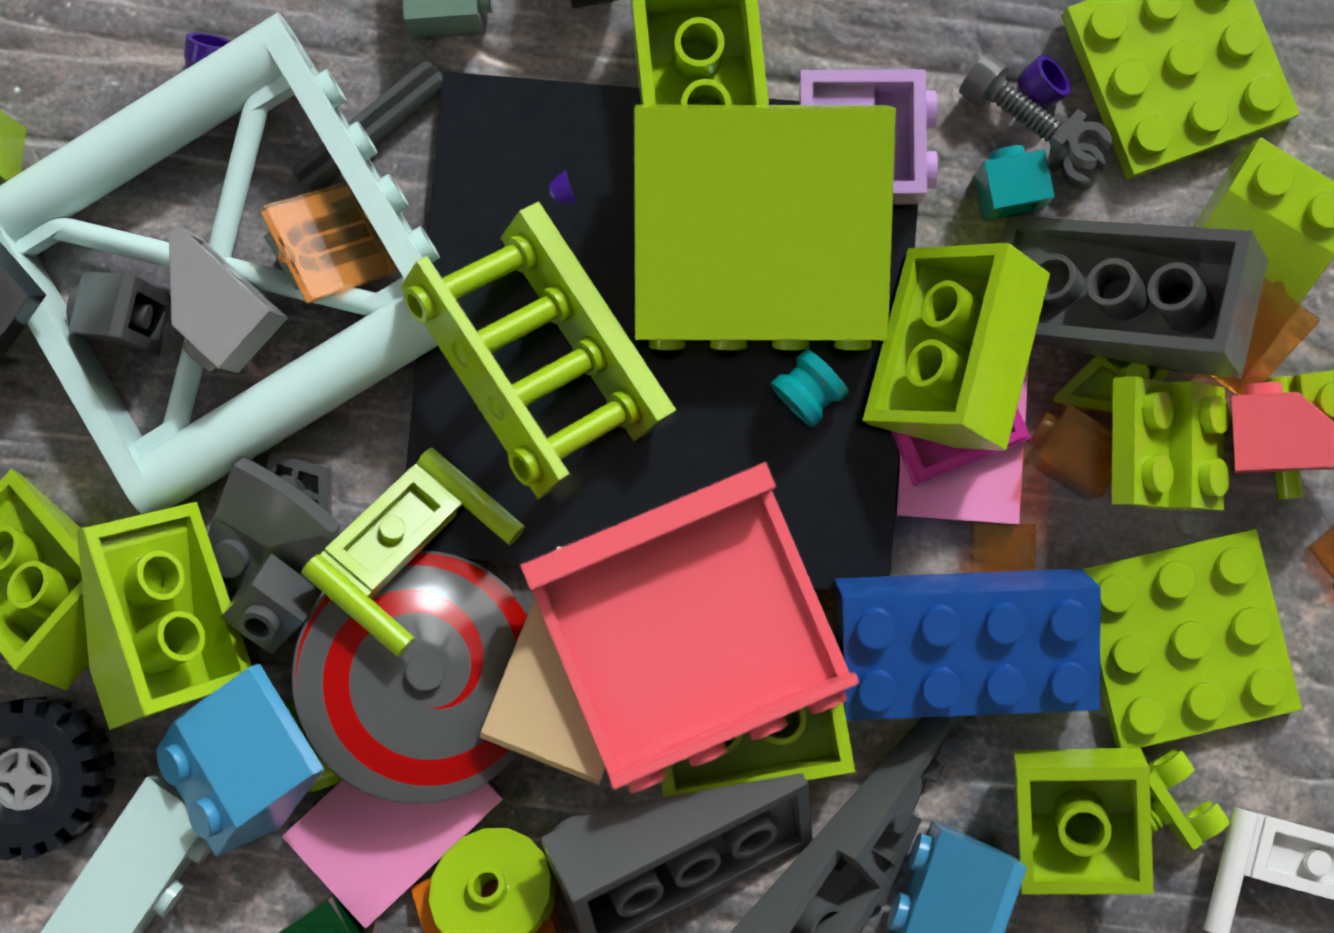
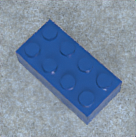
M1082 568L835 578L836 642L849 672L855 673L859 680L858 684L844 689L848 698L843 702L846 721L1100 710L1101 587Z

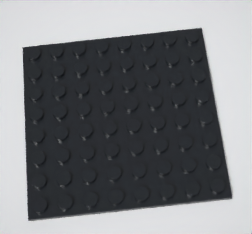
M443 71L428 237L440 256L432 264L441 278L504 248L505 245L500 237L517 213L539 202L676 411L652 432L635 442L625 428L618 426L563 458L561 462L569 472V475L548 494L538 499L530 486L524 485L517 479L510 467L508 452L438 346L416 359L406 472L417 463L426 450L433 447L525 526V529L514 543L508 545L464 506H461L457 511L456 517L422 550L443 552L464 559L525 564L555 551L558 546L563 548L766 462L776 487L772 488V492L813 588L835 590V578L890 576L899 450L890 430L875 427L862 421L884 340H872V346L867 350H842L834 347V340H810L808 349L819 356L838 375L849 391L840 402H830L823 409L822 419L813 428L795 415L778 397L770 385L780 374L788 375L796 368V358L804 350L775 349L772 347V340H747V348L741 350L713 349L710 347V340H685V348L657 350L648 347V340H635L634 108L635 105H641L639 88ZM768 98L769 105H799V101ZM565 170L576 200L575 203L556 201L550 194V183ZM893 204L889 318L908 248H915L918 204ZM514 270L456 301L477 332L538 300L539 297L525 275L518 270ZM550 321L491 354L512 385L571 353L573 348L557 324ZM583 374L529 404L526 408L547 439L606 405L607 400L592 377Z

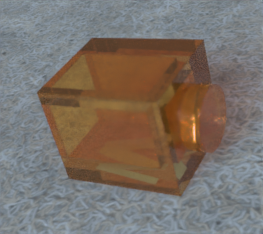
M1070 404L1055 410L1053 415L1045 411L1029 432L1031 439L1026 440V443L1033 447L1024 462L1085 500L1102 497L1112 480V430Z

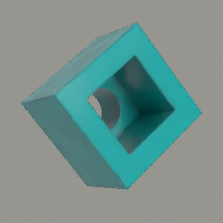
M1023 145L997 149L988 154L989 160L984 161L973 175L983 222L1042 211L1055 198L1045 149L1025 153Z

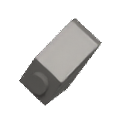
M176 225L169 233L172 326L187 339L182 348L194 361L208 371L212 372L217 367L239 373L288 317L198 234L179 225Z

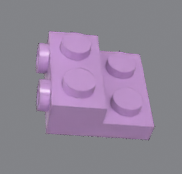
M800 70L799 105H889L896 108L893 204H921L927 194V189L936 188L938 174L937 152L927 151V128H934L936 125L937 94L936 90H926V70Z

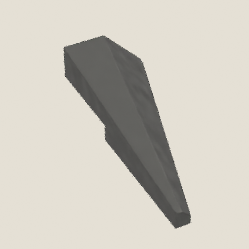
M966 717L921 718L730 933H862L865 923L877 905L885 906L922 819L914 813V810L927 780L938 783L944 766L936 760L941 747L953 727H962Z

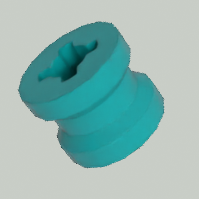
M809 349L804 350L796 358V368L788 375L780 374L770 383L774 392L786 406L812 428L822 419L823 409L830 402H840L849 393L848 388L838 375Z

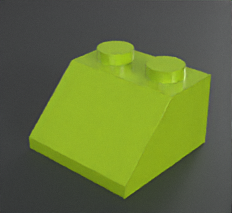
M1141 748L1013 750L1019 861L1027 867L1021 883V894H1154L1149 765Z

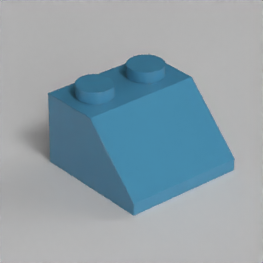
M260 663L247 668L173 720L155 751L163 778L170 785H175L188 808V816L193 830L200 838L206 839L216 857L280 829L324 770Z
M932 821L928 834L919 833L914 841L908 860V869L913 870L914 874L907 894L899 892L896 895L890 909L887 928L893 930V933H1005L1027 867L999 845Z

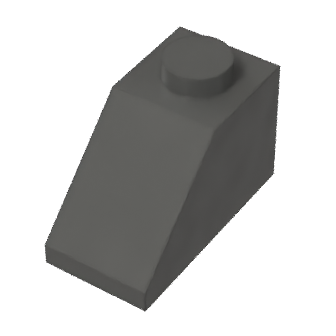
M83 271L79 286H75L72 289L67 302L66 314L68 321H70L68 332L90 341L160 355L171 309V296L134 275Z

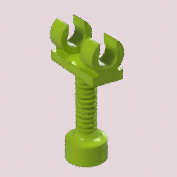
M1173 748L1149 763L1150 800L1152 801L1151 831L1153 835V832L1156 833L1158 829L1163 828V825H1168L1179 844L1194 851L1203 844V841L1222 832L1230 824V821L1219 804L1215 803L1213 805L1210 800L1195 806L1185 815L1182 813L1167 789L1188 778L1195 768L1183 750L1178 752L1176 748Z

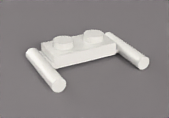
M1233 807L1203 929L1211 933H1230L1244 875L1334 900V833Z

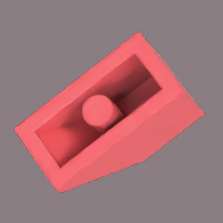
M1281 382L1245 384L1243 385V395L1231 396L1230 413L1234 474L1334 469V421L1299 392L1283 393Z

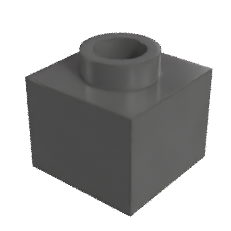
M271 553L239 588L220 618L272 655L302 625L322 591Z

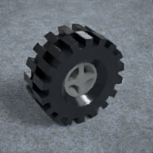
M38 696L0 703V859L10 860L22 855V860H26L71 843L72 840L86 834L93 827L90 822L102 817L108 804L101 802L104 795L112 793L114 790L115 779L105 778L106 768L116 765L114 753L103 755L99 744L109 740L103 728L92 731L87 724L93 717L84 709L74 712L69 710L72 705L71 702L63 699L48 701L46 700L47 696ZM34 763V766L38 768L40 773L43 774H36L35 770L32 767H30V765Z

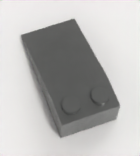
M1008 216L1001 243H1010L1050 273L1033 343L1177 372L1242 379L1268 265V258L1251 230Z
M800 773L600 808L586 816H573L562 821L555 827L553 832L541 837L560 895L579 933H638L808 846L813 840L809 785L803 774Z

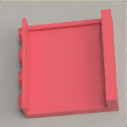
M766 462L521 565L605 764L613 789L627 784L630 793H634L653 786L667 778L664 767L687 757L691 766H697L713 760L727 752L724 741L747 731L751 740L773 734L788 725L784 715L805 706L809 707L811 714L833 708L848 699L844 689L859 683L856 674L849 672L772 492V488L776 487Z

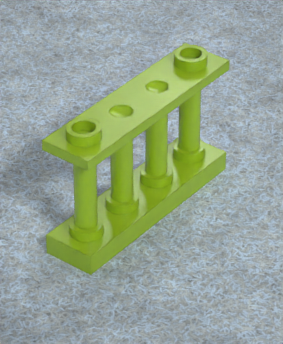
M537 202L517 213L500 237L505 245L504 248L441 278L429 258L425 256L415 262L400 288L403 291V298L408 312L415 321L425 325L508 452L509 464L513 473L521 483L530 486L539 499L548 494L569 475V472L561 462L563 458L618 426L625 428L635 442L652 432L673 414L676 409L541 204ZM514 270L522 272L539 299L476 332L456 300ZM550 321L557 324L573 348V351L511 385L491 353ZM583 374L591 376L607 400V404L546 439L526 406Z

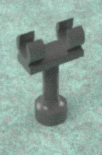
M990 53L981 57L965 77L960 86L959 93L977 107H982L986 102H996L998 107L1001 106L1000 108L1005 110L1006 113H1010V116L1015 117L1017 121L1020 120V123L1025 124V127L1029 128L1030 131H1034V134H1039V137L1041 139L1044 138L1045 142L1049 141L1051 146L1047 160L1049 169L1056 172L1060 168L1064 180L1074 188H1089L1091 180L1082 173L1076 172L1072 167V163L1082 169L1097 168L1102 172L1105 160L1099 148L1089 143L1079 144V142L1084 138H1093L1101 147L1109 152L1112 138L1108 129L1097 122H1086L1087 115L1080 109H1077L1069 120L1062 125L1060 120L1057 121V118H1052V115L1050 113L1047 114L1046 110L1042 111L1041 106L1037 107V103H1033L1031 99L1028 100L1026 95L1023 96L1022 92L1018 93V89H1013L1014 87L1009 85L1006 80L1009 70L1008 66Z

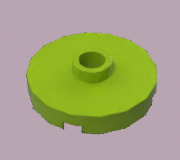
M483 828L460 838L443 854L431 877L429 904L434 922L442 933H535L541 927L544 919L546 922L548 921L554 908L556 880L548 858L528 836L509 828ZM491 880H498L496 892L489 897H481V889L484 884Z

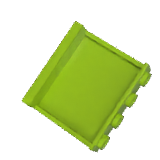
M635 105V340H648V347L657 350L685 348V340H710V347L718 350L747 348V340H772V347L780 350L808 349L810 340H834V347L842 350H867L871 348L872 340H888L896 108L889 105Z

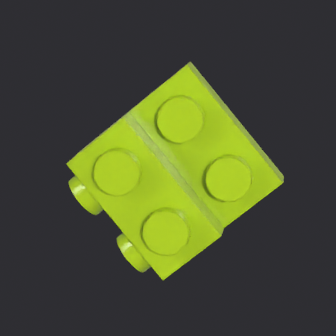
M1138 376L1113 378L1112 505L1179 512L1224 511V495L1228 492L1231 484V477L1225 463V433L1231 424V415L1225 400V387L1195 381L1168 383Z

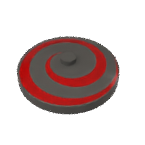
M421 550L371 599L416 638L411 647L399 658L326 594H323L307 617L296 643L292 661L291 689L295 713L306 740L317 757L338 778L353 788L382 800L409 804L434 803L467 794L483 786L501 773L519 753L479 737L528 616V611L520 599L503 581L487 569L470 560L443 552Z

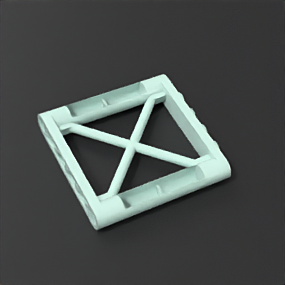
M278 12L0 185V242L46 294V297L27 325L124 493L141 514L175 507L229 474L233 464L241 458L245 457L252 460L438 346L425 325L415 321L408 312L400 286L417 260L427 256L431 263H433L440 256L423 228L419 226L412 230L404 218L401 210L409 206L392 176L388 173L381 178L369 159L378 152L364 128L358 121L349 125L338 107L347 101L339 85L327 69L318 73L302 44ZM294 95L297 97L403 276L377 293L345 286L338 292L307 301L302 289L296 291L284 270L231 258L268 111ZM242 111L208 244L258 290L366 317L191 424L189 423L203 367L194 361L182 348L164 422L156 429L142 436L87 340L68 332L70 321H68L66 314L67 305L37 254L58 241H63L170 268L169 242L71 219L70 217Z

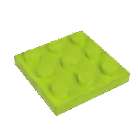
M1086 0L1067 7L1061 14L1062 21L1104 126L1111 134L1112 146L1126 181L1290 122L1300 115L1254 0Z
M1257 529L1243 530L1082 568L1101 587L1100 688L1115 748H1142L1303 710Z

